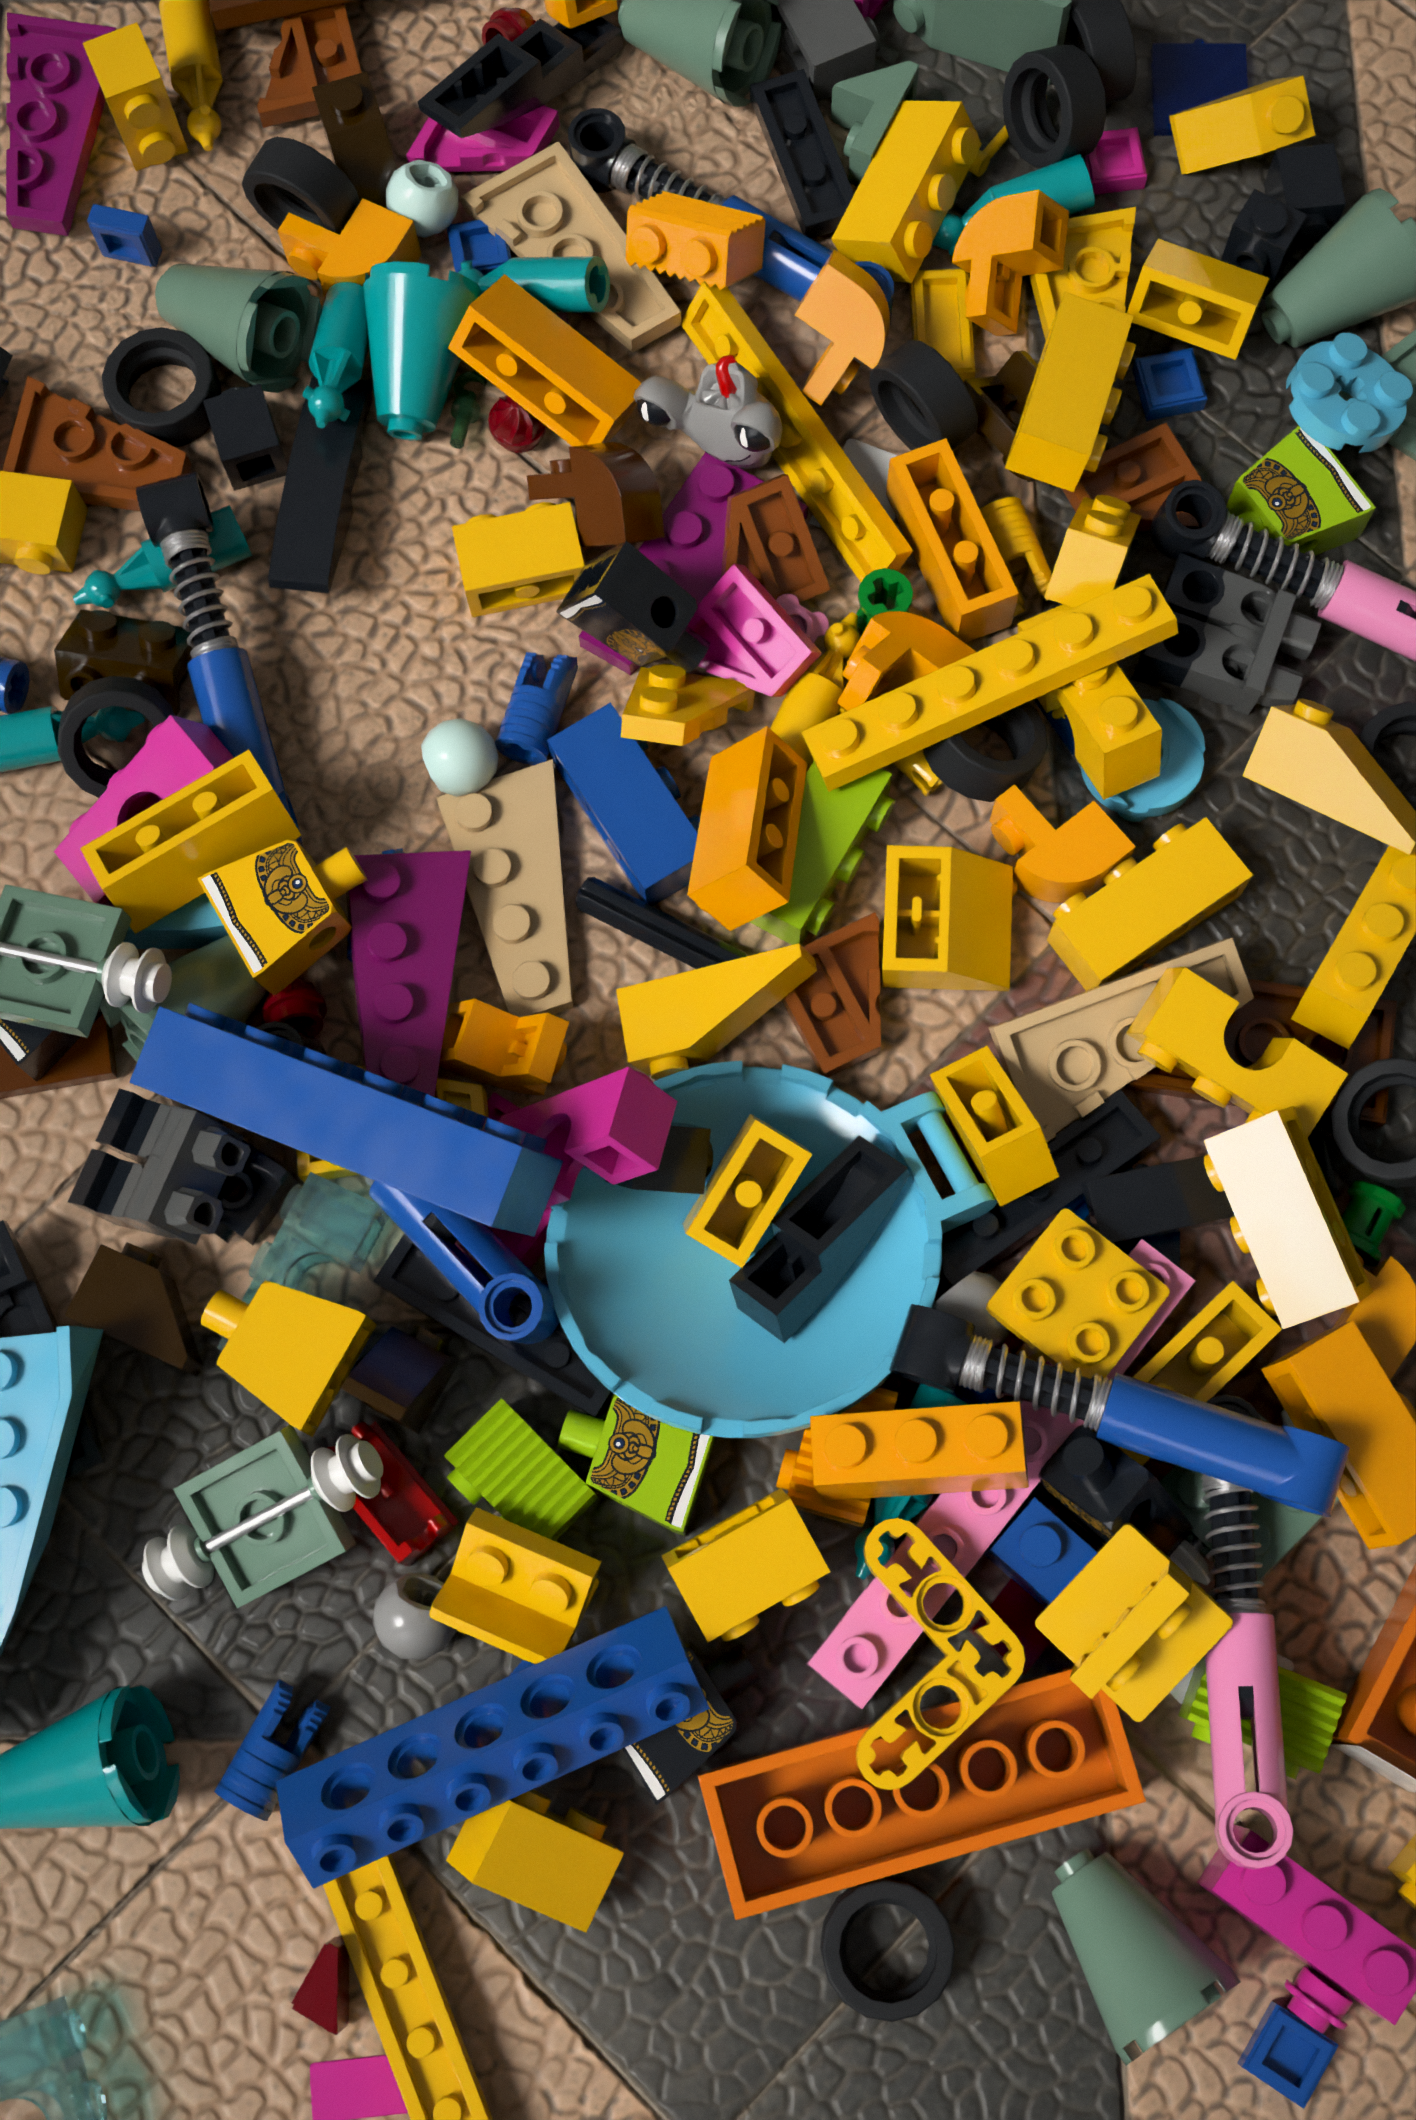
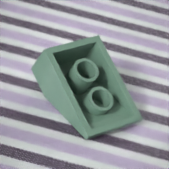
M893 0L892 13L904 30L909 33H915L930 48L1009 72L1012 64L1027 52L1064 45L1072 1ZM1050 78L1048 79V85L1052 83Z

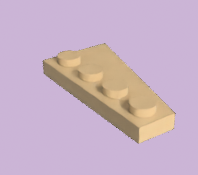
M559 141L461 195L463 210L473 219L481 220L485 223L492 235L498 234L509 245V249L518 257H601L606 263L610 277L609 299L603 311L585 313L632 353L682 324L680 309L654 273L650 272L647 267L640 269L637 264L633 266L628 264L626 261V234Z
M553 759L491 779L486 786L476 793L458 797L450 794L436 797L454 851L471 850L466 888L508 1012L515 1016L523 1017L547 1012L554 1015L572 1009L573 995L566 926L556 776Z
M1224 938L988 1027L1004 1072L1041 1126L1046 1142L1054 1138L1057 1132L1077 1118L1084 1117L1103 1104L1106 1098L1130 1081L1139 1079L1156 1067L1137 1053L1142 1044L1127 1035L1126 1032L1167 968H1188L1240 1002L1235 1011L1254 998L1233 938Z

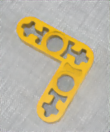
M899 1518L884 1520L872 1529L864 1545L865 1563L876 1579L945 1656L877 1719L858 1741L855 1753L857 1767L867 1781L875 1787L885 1790L902 1788L916 1778L1016 1683L1023 1673L1025 1664L1024 1649L1017 1636L928 1537L910 1521ZM885 1533L893 1539H897L903 1534L911 1539L913 1545L908 1549L907 1554L919 1569L924 1567L928 1558L939 1569L938 1572L921 1580L911 1597H908L899 1586L901 1583L912 1578L904 1568L894 1563L886 1569L878 1560V1557L884 1550L878 1539ZM941 1583L951 1585L957 1589L963 1600V1610L958 1620L944 1626L931 1621L924 1612L923 1606L924 1596L928 1589L935 1584ZM976 1612H979L987 1623L985 1626L979 1627L974 1631L988 1645H995L1002 1641L1009 1650L1002 1659L1008 1670L1001 1677L994 1671L986 1672L982 1676L976 1671L974 1666L981 1657L968 1640L962 1642L958 1651L948 1642L949 1637L958 1634L968 1627ZM942 1685L949 1687L956 1693L960 1702V1712L952 1725L938 1729L925 1722L920 1712V1702L926 1690L933 1686ZM906 1709L914 1727L923 1735L932 1739L933 1744L922 1753L918 1742L913 1740L900 1754L902 1762L906 1765L901 1773L895 1775L886 1768L877 1775L870 1767V1764L876 1758L875 1751L870 1745L878 1737H881L888 1743L894 1742L907 1729L895 1723V1718Z

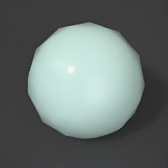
M415 160L404 164L393 172L386 188V207L388 210L413 220L417 236L425 238L440 233L451 225L458 210V188L451 175L440 165L428 161Z
M463 718L443 721L427 733L421 744L422 757L431 779L441 792L455 797L478 792L491 781L497 771L498 753L494 739L478 723Z

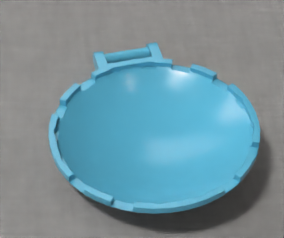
M742 1061L697 1066L654 1081V1085L678 1101L672 1122L711 1129L710 1143L713 1148V1165L710 1174L705 1178V1186L749 1114L754 1115L800 1143L812 1153L811 1158L775 1216L859 1135L908 1167L910 1176L861 1254L815 1312L784 1344L737 1308L729 1279L741 1267L685 1234L682 1223L700 1194L634 1190L619 1185H612L605 1182L604 1178L586 1166H583L576 1179L570 1200L551 1206L546 1243H544L545 1269L549 1291L553 1296L554 1308L560 1325L574 1351L591 1373L625 1403L653 1419L697 1434L723 1438L777 1436L809 1428L810 1416L841 1414L854 1407L878 1389L893 1374L889 1371L910 1305L915 1304L933 1308L940 1280L942 1234L986 1214L997 1204V1200L988 1184L978 1182L942 1116L945 1114L946 1109L939 1096L934 1091L926 1092L881 1112L869 1101H866L864 1104L854 1096L833 1086L832 1079L809 1070L782 1064V1069L743 1066ZM920 1130L955 1192L954 1195L943 1200L941 1199L907 1136L915 1131ZM771 1223L747 1262L774 1237Z

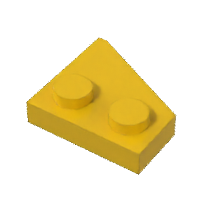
M657 664L650 668L641 667L622 714L621 738L684 746L699 738L702 732L714 730L727 723L728 708L734 707L745 712L752 710L756 691L747 688L745 684L733 679L689 674L681 667L672 664Z

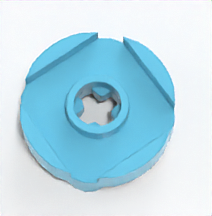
M1340 333L1333 341L1320 342L1308 348L1301 355L1286 380V390L1291 386V393L1294 398L1289 405V409L1296 423L1315 441L1339 451L1345 443L1354 446L1364 445L1359 453L1371 452L1385 445L1403 422L1406 416L1407 401L1413 394L1410 380L1402 373L1396 372L1385 359L1368 349L1363 339L1352 333ZM1344 391L1353 398L1346 401L1341 398L1339 392Z
M1161 697L1159 702L1142 699L1162 728L1159 777L1103 800L1082 766L1080 767L1083 780L1092 795L1105 807L1118 812L1122 818L1131 822H1141L1148 817L1161 816L1180 807L1195 791L1204 769L1203 753L1205 751V741L1200 726L1182 706Z

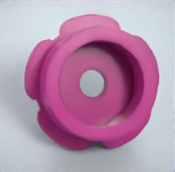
M1305 1965L1294 1982L1286 1979L1284 1983L1285 1988L1294 1995L1287 2007L1299 2018L1322 2034L1326 2032L1330 2024L1343 2030L1348 2026L1343 2021V2018L1353 2004V2001L1336 1986Z

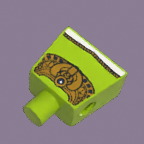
M1297 426L1240 476L1226 505L1229 507L1228 512H1230V515L1234 514L1235 517L1239 516V519L1243 518V525L1252 522L1253 530L1260 532L1267 529L1270 538L1275 539L1282 536L1285 545L1290 546L1297 543L1300 552L1305 554L1313 550L1315 556L1360 537L1376 508L1328 447L1311 438L1300 426Z
M614 1394L606 1420L570 1409L560 1433L558 1448L593 1459L586 1479V1484L589 1488L664 1528L685 1536L716 1436L697 1434L667 1425L638 1411Z

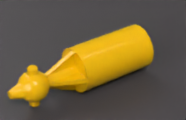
M160 0L159 11L172 87L181 95L192 110L187 118V128L190 135L200 142L205 151H211L214 140L219 136L222 127L221 119L212 107L222 86L223 78L209 0Z
M850 612L841 622L834 623L827 629L824 635V646L827 651L812 663L787 691L770 727L776 735L807 762V771L814 760L801 732L837 716L841 708L837 701L844 690V676L842 675L844 659L851 656L860 639L857 631L858 615Z

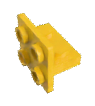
M1064 1208L1057 1214L988 1301L986 1310L993 1318L1024 1342L1015 1354L1018 1355L1020 1351L1024 1350L1026 1358L1036 1361L1038 1357L1043 1356L1044 1363L1048 1361L1055 1366L1058 1362H1061L1063 1370L1073 1373L1079 1367L1081 1376L1091 1379L1093 1375L1098 1374V1376L1102 1375L1105 1378L1169 1296L1170 1290L1164 1283L1070 1209Z
M476 1507L466 1523L451 1574L434 1599L429 1616L461 1633L477 1638L522 1660L537 1664L564 1652L568 1647L597 1591L599 1580L596 1576L602 1561Z
M1125 1523L1041 1612L1035 1621V1625L1040 1632L1074 1663L1069 1679L1090 1699L1102 1689L1134 1721L1141 1722L1232 1627L1233 1618L1132 1523Z

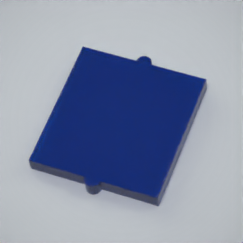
M1199 38L1194 40V43H1152L1151 75L1154 136H1173L1169 119L1170 115L1248 88L1246 43H1205L1204 40Z

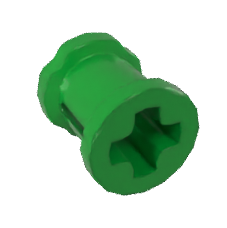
M883 568L874 570L864 577L859 585L858 602L860 608L856 613L858 615L857 629L861 635L870 619L877 614L889 611L909 613L908 610L912 605L913 590L910 581L904 574L894 569Z
M1353 1181L1347 1191L1351 1199L1341 1218L1356 1252L1365 1262L1364 1265L1375 1267L1382 1257L1381 1252L1378 1250L1393 1219H1400L1406 1207L1400 1198L1382 1187L1364 1181Z

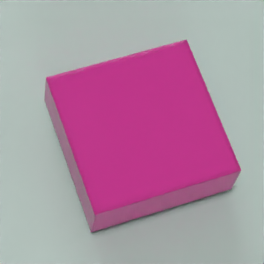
M1138 127L1103 131V135L1094 151L1083 158L1089 172L1094 195L1144 189L1147 173Z

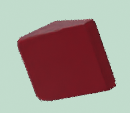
M1011 1578L990 1602L989 1606L1022 1644L1025 1664L1023 1673L1020 1676H1024L1048 1646L1050 1640L1035 1625L1037 1617L1045 1607ZM980 1615L968 1631L1002 1660L1005 1653L1009 1651L1005 1643L1000 1641L990 1646L974 1631L979 1627L985 1626L987 1623Z
M342 1935L334 1937L324 1944L291 2002L294 2004L293 2010L334 2035H338L346 2028L349 2021V1954Z

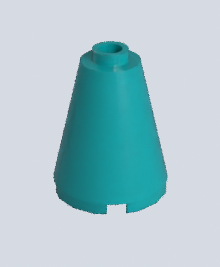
M393 261L378 263L372 266L370 275L366 273L363 284L376 417L379 423L388 427L387 433L390 436L402 440L417 441L423 438V433L432 432L436 429L461 362V358L449 350L448 346L469 305L482 294V290L476 282L449 270L448 281L429 277L430 265Z
M130 1685L116 1687L1 1753L0 1829L149 1826L154 1822L169 1817L178 1796L180 1781L179 1763L167 1766L164 1744L175 1741L162 1704L149 1688L142 1685L129 1688Z

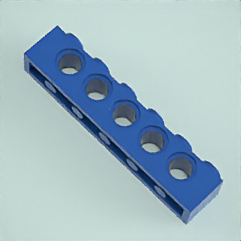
M667 1605L277 1780L276 1787L284 1841L312 1888L319 1887L710 1709Z

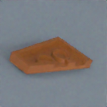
M27 376L2 471L72 480L85 504L140 511L136 487L190 473L192 464L186 452L139 429H134L126 423L119 425L94 412L91 406L75 398H72L71 401L49 391L46 384Z

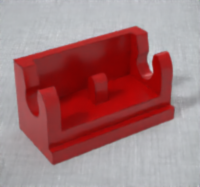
M376 1421L371 1425L361 1422L351 1429V1433L359 1440L369 1442L376 1449L383 1464V1475L380 1478L381 1486L379 1493L370 1499L356 1493L353 1509L399 1564L410 1567L460 1522ZM335 1446L328 1447V1449L336 1453Z

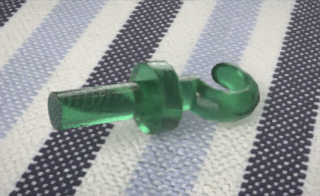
M476 371L462 373L454 383V392L457 398L452 402L451 414L456 420L450 438V445L457 449L464 447L470 423L477 422L481 413V407L476 402V394L463 389L470 382H479L484 386L487 384L488 380Z

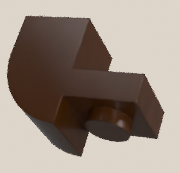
M604 442L569 447L570 458L550 460V473L527 476L529 500L575 497L580 547L619 545L625 541L636 543L665 537L661 497L656 478L644 458L627 445L617 442Z

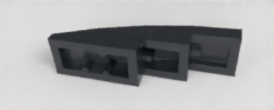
M599 17L572 29L565 27L561 23H557L553 27L544 20L539 19L513 42L498 33L418 101L419 110L461 139L502 126L545 105L584 80L624 48L622 30L604 18Z
M312 375L309 387L312 389L319 387L318 379L314 375ZM359 380L341 393L344 399V408L350 411L345 422L338 418L333 422H329L324 428L317 427L316 420L309 411L308 400L305 399L288 463L277 518L268 575L269 588L320 593L330 592L353 516L351 493L363 457L361 434L372 402L371 385L368 380Z
M1323 1134L1309 1136L1308 1141L1333 1199L1340 1197ZM1204 1156L1089 1179L1082 1183L1092 1227L1113 1244L1153 1235L1157 1237L1213 1224V1226L1230 1222V1218L1235 1215L1225 1191H1217L1211 1183L1205 1169Z

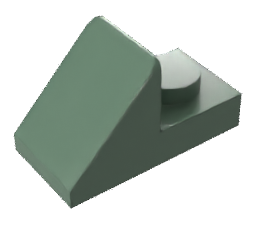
M912 61L902 62L840 81L833 86L831 120L840 126L850 129L843 151L844 156L849 157L848 180L850 184L859 186L902 101H916L919 64Z

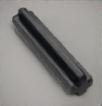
M588 877L577 893L575 902L580 911L695 969L747 956L745 952L596 877Z

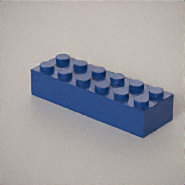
M192 1003L188 1004L184 1015L159 1006L129 1082L490 1227L533 1237L536 1234L563 1164V1160L543 1153L547 1140L487 1118L474 1111L446 1102L422 1091L389 1080L365 1069Z

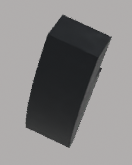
M859 1135L772 1219L771 1226L774 1237L743 1268L729 1279L737 1308L785 1344L815 1312L866 1247L910 1176L908 1167Z

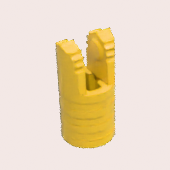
M1006 497L982 507L980 511L1015 586L1016 583L1012 575L1031 568L1034 575V583L1039 593L1045 596L1052 573L1022 500L1018 497ZM1018 586L1016 588L1019 596L1014 616L1026 610L1024 607L1025 601Z

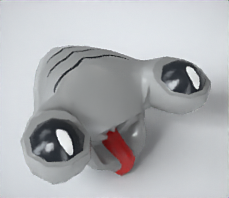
M733 355L723 356L718 362L707 365L700 376L697 391L688 390L676 381L662 376L649 377L635 390L634 399L637 403L638 412L644 421L653 426H662L669 430H681L707 454L731 466L742 469L762 467L769 462L773 450L781 442L783 425L778 411L772 403L757 392L758 382L756 377L740 365Z

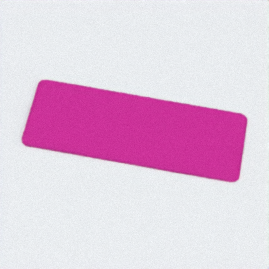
M387 2055L316 2062L310 2065L313 2120H350L408 2113Z

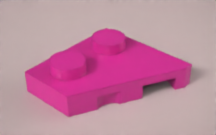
M543 105L502 126L462 139L428 117L406 154L407 162L410 163L415 160L428 161L440 165L447 172L506 171L548 147L560 126L558 111Z
M733 564L698 604V609L688 624V627L710 642L709 649L699 663V667L721 678L741 682L747 688L771 697H782L822 654L818 647L749 569L741 564Z

